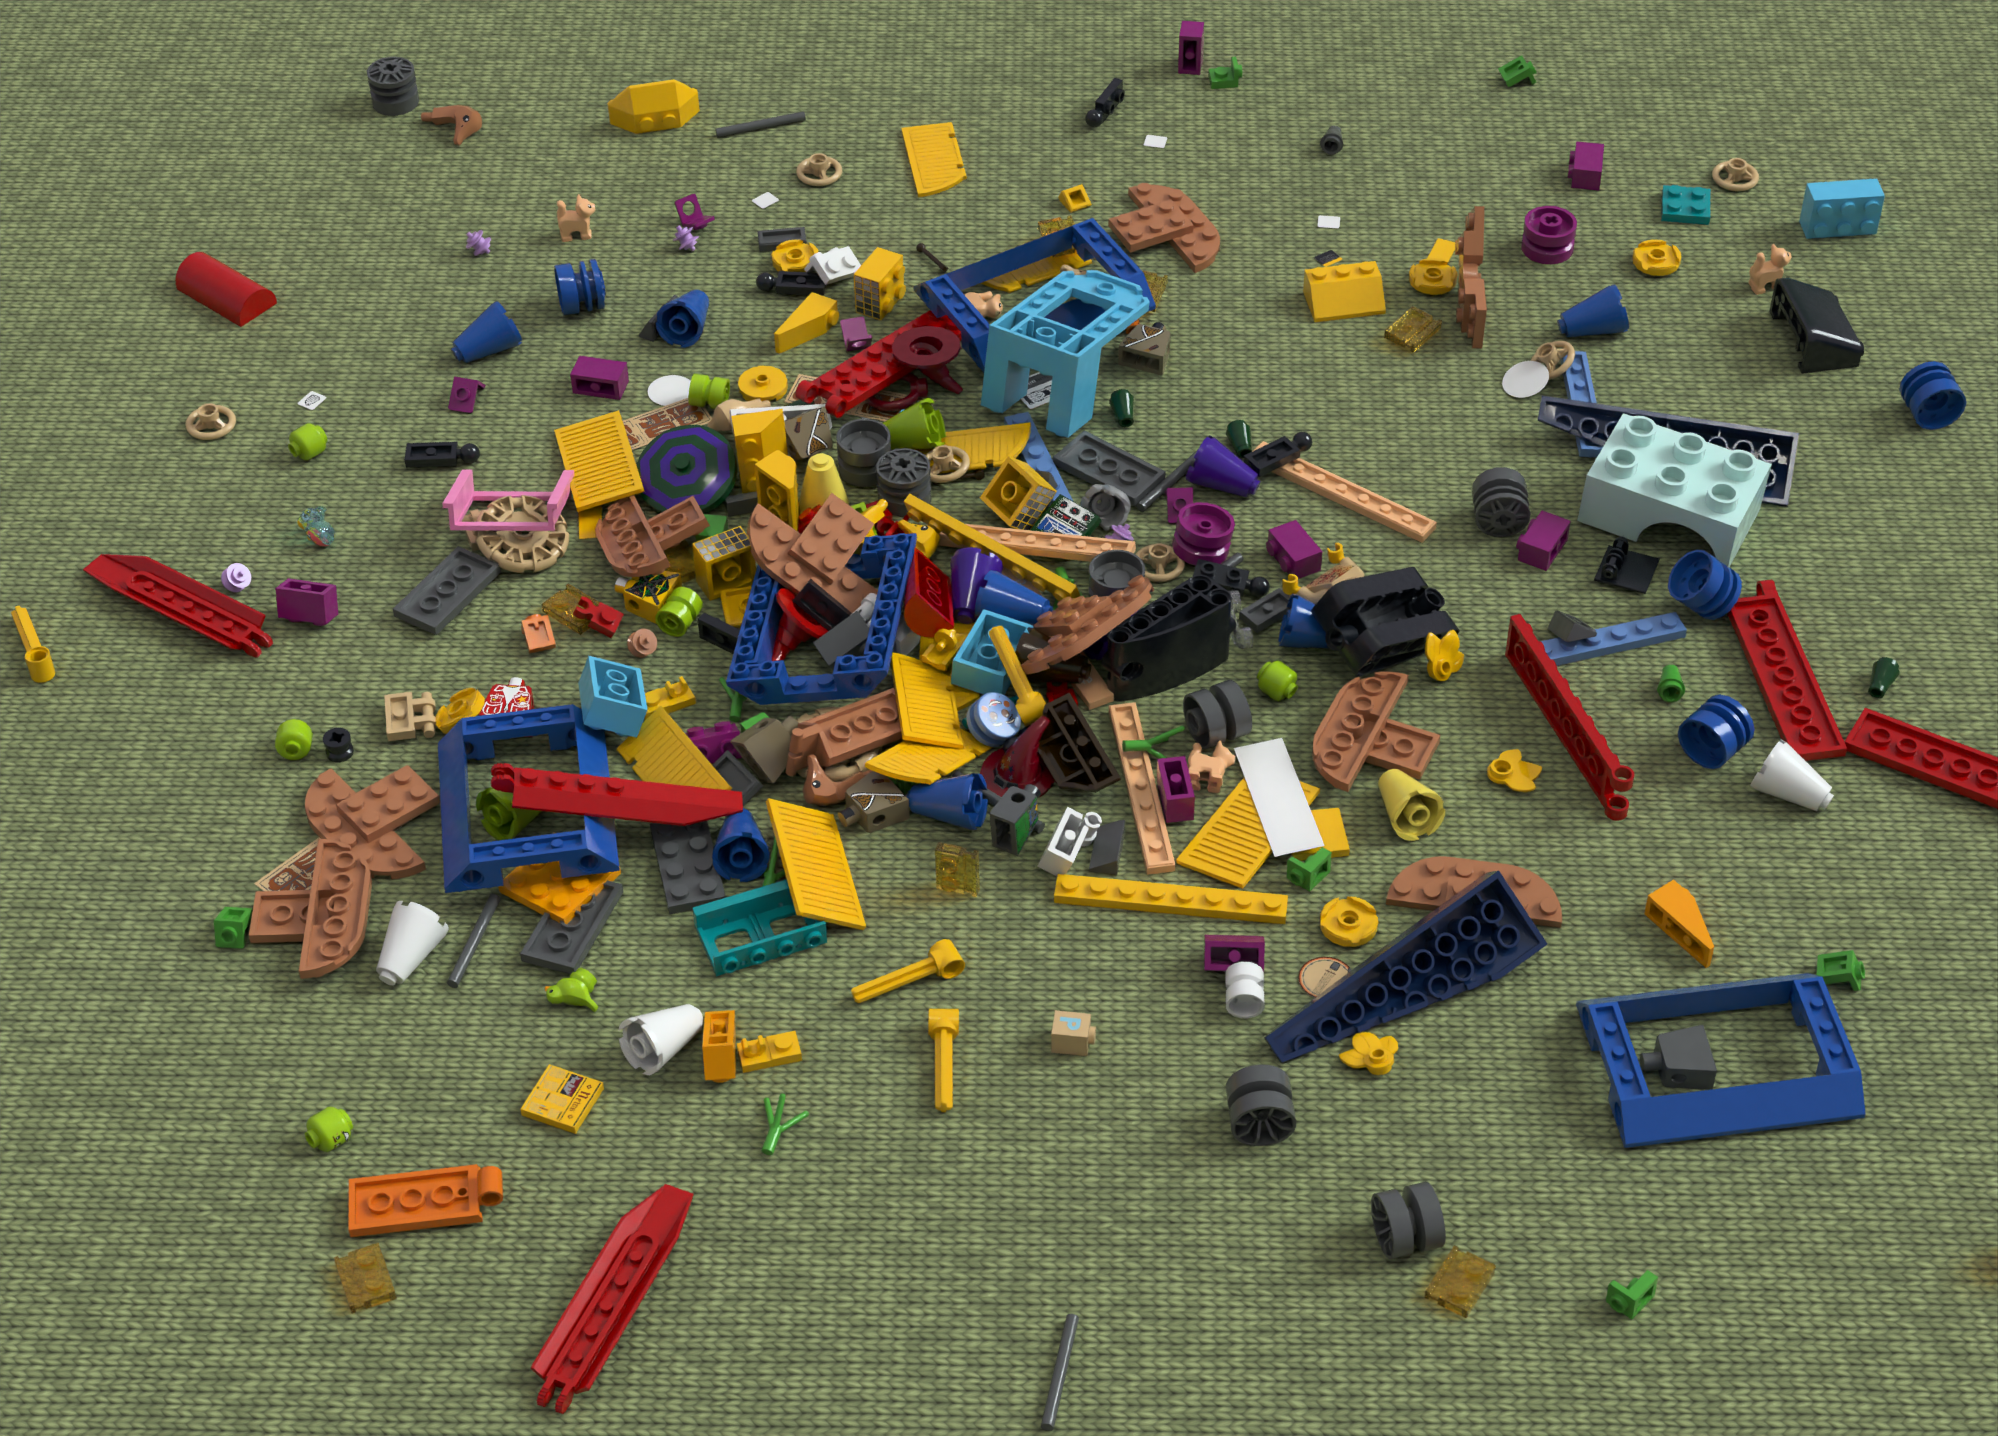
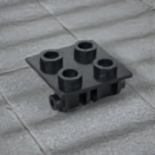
M1625 537L1616 538L1613 546L1608 545L1594 581L1646 594L1660 558L1629 551L1628 540Z

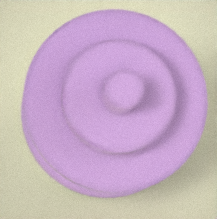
M680 225L677 226L678 232L675 233L676 237L673 241L679 240L681 243L679 250L690 248L691 251H694L695 247L693 245L697 243L696 239L699 236H692L690 232L693 227L689 229L684 227L682 229Z
M482 230L466 234L468 236L466 248L473 247L475 249V256L490 253L488 248L490 247L491 238L484 239L482 237Z
M1125 524L1124 527L1122 525H1112L1113 534L1105 535L1107 539L1134 540L1131 536L1132 533L1128 530L1130 527L1128 524Z
M234 563L222 572L221 581L227 590L240 592L250 584L251 574L246 566Z

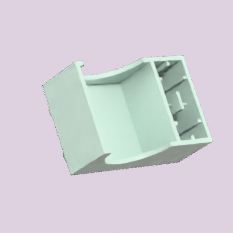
M1623 413L1586 476L1577 521L1635 542L1638 540L1639 534L1650 525L1664 522L1680 524L1700 534L1712 547L1716 559L1730 567L1760 510L1772 464L1756 459L1754 455L1747 451L1729 450L1706 442L1704 438L1695 433H1680L1656 425L1648 417L1630 416Z

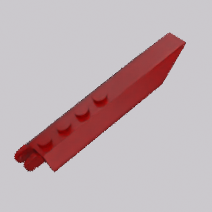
M101 554L83 569L85 573L108 588L228 648L243 649L247 655L258 658L262 654L261 648L258 645L269 648L273 644L271 636L261 630L266 617L265 614L147 556Z
M497 763L491 768V775H493L491 779L492 789L513 793L512 808L679 826L743 812L742 792L628 780L617 777H600L589 774L563 773L561 771L553 772L532 768H513L509 763Z
M665 1184L621 1217L531 1366V1370L545 1381L538 1393L537 1405L546 1407L554 1395L555 1388L558 1387L563 1390L556 1400L555 1412L564 1414L570 1406L574 1394L590 1390L676 1244L691 1205L693 1193Z

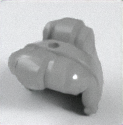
M1108 484L1092 485L1080 502L1082 507L1100 516L1102 522L1099 525L1104 531L1112 529V525H1123L1131 511L1128 496L1121 490Z

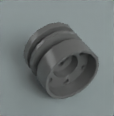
M386 57L374 61L368 67L367 77L371 89L373 109L378 113L387 116L404 115L418 106L419 95L414 66L408 59Z
M902 448L886 452L879 458L876 464L878 500L884 499L888 502L887 508L892 515L899 517L908 515L904 500L909 494L930 504V462L925 454L917 450Z
M1507 467L1489 469L1477 476L1472 485L1475 522L1478 528L1483 533L1493 537H1508L1522 531L1529 523L1531 514L1527 484L1524 477L1518 471Z

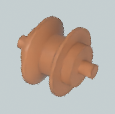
M639 629L628 637L627 646L632 655L643 658L656 650L657 638L649 629Z

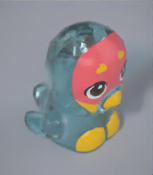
M319 506L305 509L299 517L297 524L305 530L307 539L322 547L330 545L336 535L331 524L325 521L326 508Z

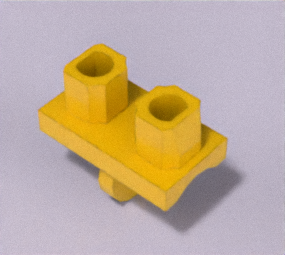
M939 629L935 633V640L922 654L921 661L938 671L946 673L968 635L958 634L954 629Z

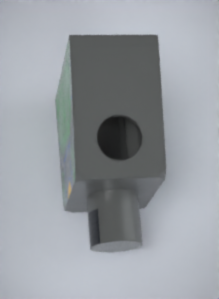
M1027 784L1024 789L1015 786L1010 787L991 810L989 815L993 847L1016 856L1019 855L1039 818L1037 799L1041 792L1036 786Z

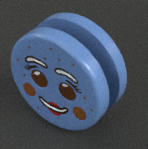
M989 692L982 695L967 711L966 720L970 732L979 742L986 746H1002L1007 739L1017 734L1021 726V717L1015 704L1008 697L997 692Z

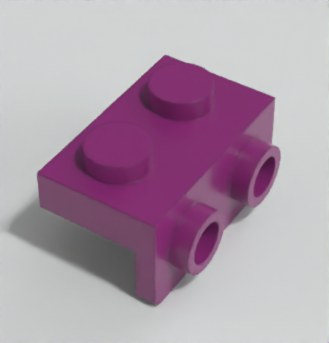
M729 721L718 722L714 724V727L707 729L692 727L685 733L711 764L715 763L727 750L736 759L742 758L730 742L740 734L735 723L731 724Z

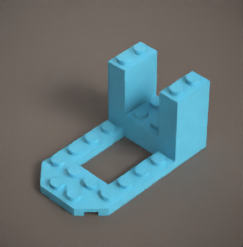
M1086 270V275H1074L1073 271L1061 272L989 325L981 406L987 407L993 412H1005L1027 394L1031 368L1043 375L1053 376L1046 430L1054 432L1057 436L1068 438L1092 419L1101 348L1148 312L1150 304L1148 298L1143 297V290L1140 285L1098 270ZM1070 297L1080 299L1086 304L1100 306L1106 310L1081 331L1044 318Z

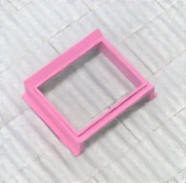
M462 470L442 503L443 508H448L450 530L554 531L555 524L567 500H571L570 483L574 477V470L563 471L553 492L474 491L472 470ZM521 495L548 501V522H462L473 501H495L506 496L516 498Z

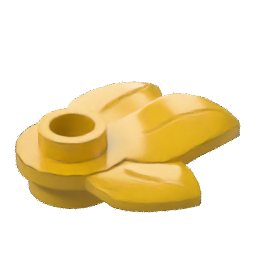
M1455 630L1448 631L1442 639H1439L1431 632L1426 637L1425 655L1429 660L1427 672L1431 678L1437 681H1446L1451 676V673L1459 671L1463 665L1464 654L1458 651L1460 640Z
M1512 749L1502 752L1498 759L1492 761L1487 768V776L1494 783L1505 784L1514 791L1530 792L1536 788L1533 781L1540 775L1542 766L1521 761L1520 750Z
M1370 1032L1356 1033L1352 1038L1353 1049L1339 1054V1059L1349 1067H1366L1371 1074L1384 1075L1392 1069L1394 1054L1398 1051V1042L1392 1036H1385L1379 1039Z

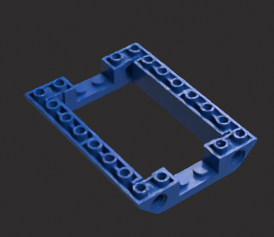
M1094 218L913 287L915 293L937 318L947 315L961 331V347L983 373L985 370L990 324L961 290L1071 249L1072 246L1077 250V254L1083 261L1095 258L1110 275L1140 285L1143 290V297H1147L1150 301L1149 311L1156 308L1143 271ZM1074 299L1061 304L1044 318L1081 331L1106 310L1094 304L1083 303L1080 299Z
M900 533L897 535L865 537L861 555L853 554L845 564V567L862 579H881L864 656H837L833 674L788 677L784 660L772 661L776 634L783 614V609L777 602L776 594L781 588H787L770 577L758 565L728 672L727 686L759 705L866 698L888 675L917 534Z
M571 704L461 718L438 742L445 893L504 886L502 868L559 861L562 878L620 871L615 822L612 818L584 816L585 830L472 844L467 759L484 760L495 758L494 740L548 734L551 751L566 750L572 746H577L581 775L589 774L610 778L605 730H594L584 725L582 709Z
M1804 973L1576 1002L1591 1051H1600L1611 1083L1608 1101L1624 1148L1865 1118L1861 1070L1822 976ZM1790 1000L1792 1005L1791 1013L1796 1025L1807 1026L1819 1056L1816 1077L1651 1097L1625 1023L1784 1004Z

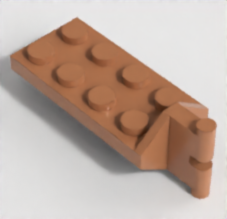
M895 689L886 690L798 723V728L792 730L786 774L795 776L798 770L808 767L807 756L811 754L817 757L820 766L829 767L901 739L902 733Z

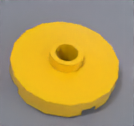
M803 240L785 241L776 246V250L771 254L773 267L778 272H806L804 268L810 262V257L818 253V249L810 242H808L809 245L803 243Z
M1647 240L1641 242L1633 250L1632 259L1635 267L1643 273L1653 276H1664L1678 270L1681 264V252L1673 244L1672 247L1666 245V241Z
M1427 258L1420 260L1419 264L1411 266L1409 282L1419 292L1438 295L1447 293L1456 286L1458 274L1456 268L1453 265L1452 267L1449 266L1447 261Z
M772 366L752 367L744 371L738 380L739 393L742 394V398L746 401L757 398L761 401L768 400L769 402L776 398L777 401L787 393L788 381L785 373Z
M466 688L450 697L449 701L451 703L447 707L443 705L436 714V726L444 734H447L461 718L477 716L484 705L485 698L475 688Z
M1347 896V899L1341 900L1335 898L1328 902L1321 911L1320 929L1331 942L1344 947H1356L1366 944L1374 938L1378 930V917L1375 908L1366 900Z

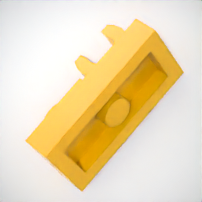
M682 676L679 677V682L671 685L667 681L665 687L645 693L648 710L644 720L660 706L669 714L696 704V698Z
M796 1031L766 1036V1038L759 1035L756 1040L747 1041L744 1038L741 1040V1043H736L743 1073L802 1061V1053Z

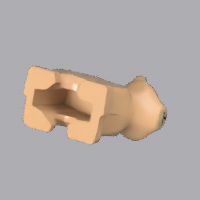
M578 194L575 206L576 211L566 210L565 203L559 200L557 202V222L562 242L572 241L571 233L575 231L580 232L582 240L591 239L590 216L596 210L595 204Z
M1772 244L1771 260L1765 261V255L1762 252L1757 254L1754 265L1750 268L1749 280L1751 290L1755 294L1765 293V285L1771 282V288L1774 290L1776 279L1782 278L1784 273L1783 267L1791 260V253L1784 248H1777L1775 244Z
M991 291L964 294L984 318L987 316L995 319L1003 310L1000 294L993 296Z
M1221 741L1217 743L1212 757L1201 754V745L1194 743L1187 762L1193 790L1199 791L1201 788L1199 781L1203 780L1208 781V792L1219 793L1225 769L1234 765L1235 755L1227 747H1224Z

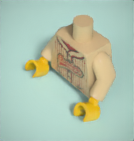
M1335 543L1336 551H1331L1327 548L1330 563L1339 565H1335L1305 587H1299L1298 577L1294 574H1289L1288 581L1282 579V589L1287 595L1297 594L1316 604L1335 584L1345 580L1364 577L1365 575L1361 568L1349 557H1344L1343 545Z

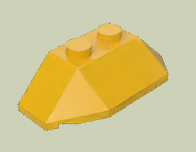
M675 79L628 86L607 103L610 124L635 134L680 128L700 111L697 89L690 88Z

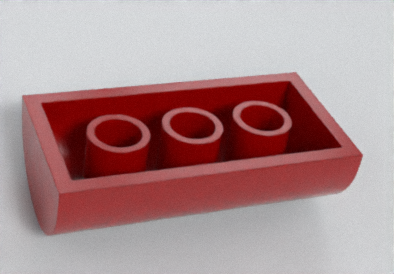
M195 252L186 257L176 273L175 283L177 290L240 327L277 304L276 296L272 291L204 252Z
M915 547L904 596V618L907 626L914 633L922 637L934 638L935 633L939 629L951 630L954 628L951 579Z

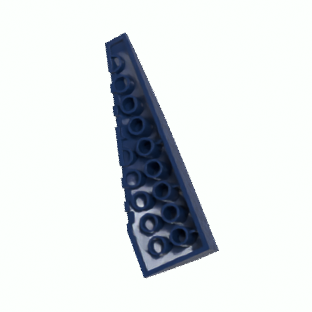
M1542 396L1538 414L1539 422L1603 447L1624 413L1630 416L1648 417L1656 425L1680 433H1695L1704 438L1706 442L1729 450L1747 451L1754 455L1756 459L1772 464L1762 503L1788 507L1799 433Z
M1500 871L1485 873L1323 991L1266 1035L1264 1039L1280 1063H1283L1322 1046L1337 1042L1353 1034L1368 1030L1371 1027L1425 1008L1438 1001H1443L1464 991L1502 978L1545 947L1547 942Z

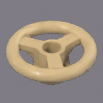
M816 153L798 165L796 174L799 180L807 185L826 186L836 182L841 177L842 166L834 158L822 153ZM833 166L835 173L828 177L826 170ZM804 174H813L819 177V179H811Z
M1732 158L1729 161L1716 165L1712 171V178L1718 186L1726 190L1746 191L1756 186L1759 181V174L1745 160ZM1723 169L1729 174L1725 180L1719 176V172ZM1740 180L1750 181L1745 184H1733L1735 181Z
M1566 341L1544 343L1537 349L1531 361L1544 363L1549 372V380L1569 369L1575 358V349ZM1567 355L1565 362L1555 370V366L1559 363L1560 359Z
M208 403L193 411L188 416L185 426L187 432L197 439L214 440L231 432L236 424V416L231 409L225 406ZM219 413H223L228 417L227 424L219 419ZM199 417V420L193 425L194 421ZM206 428H208V429H212V428L218 429V431H215V432H209V433L200 432V430H203V429H206Z
M941 445L925 455L929 462L932 459L934 461V465L930 469L931 482L935 483L954 481L963 476L970 466L968 454L954 446ZM953 454L959 456L962 462L955 460ZM949 469L957 470L948 475H937Z
M1161 543L1148 545L1141 548L1135 554L1141 558L1143 563L1150 564L1152 568L1156 569V574L1145 571V577L1151 582L1171 581L1177 578L1185 567V561L1180 559L1174 553L1173 547ZM1177 560L1176 568L1165 574L1164 568L1167 564Z

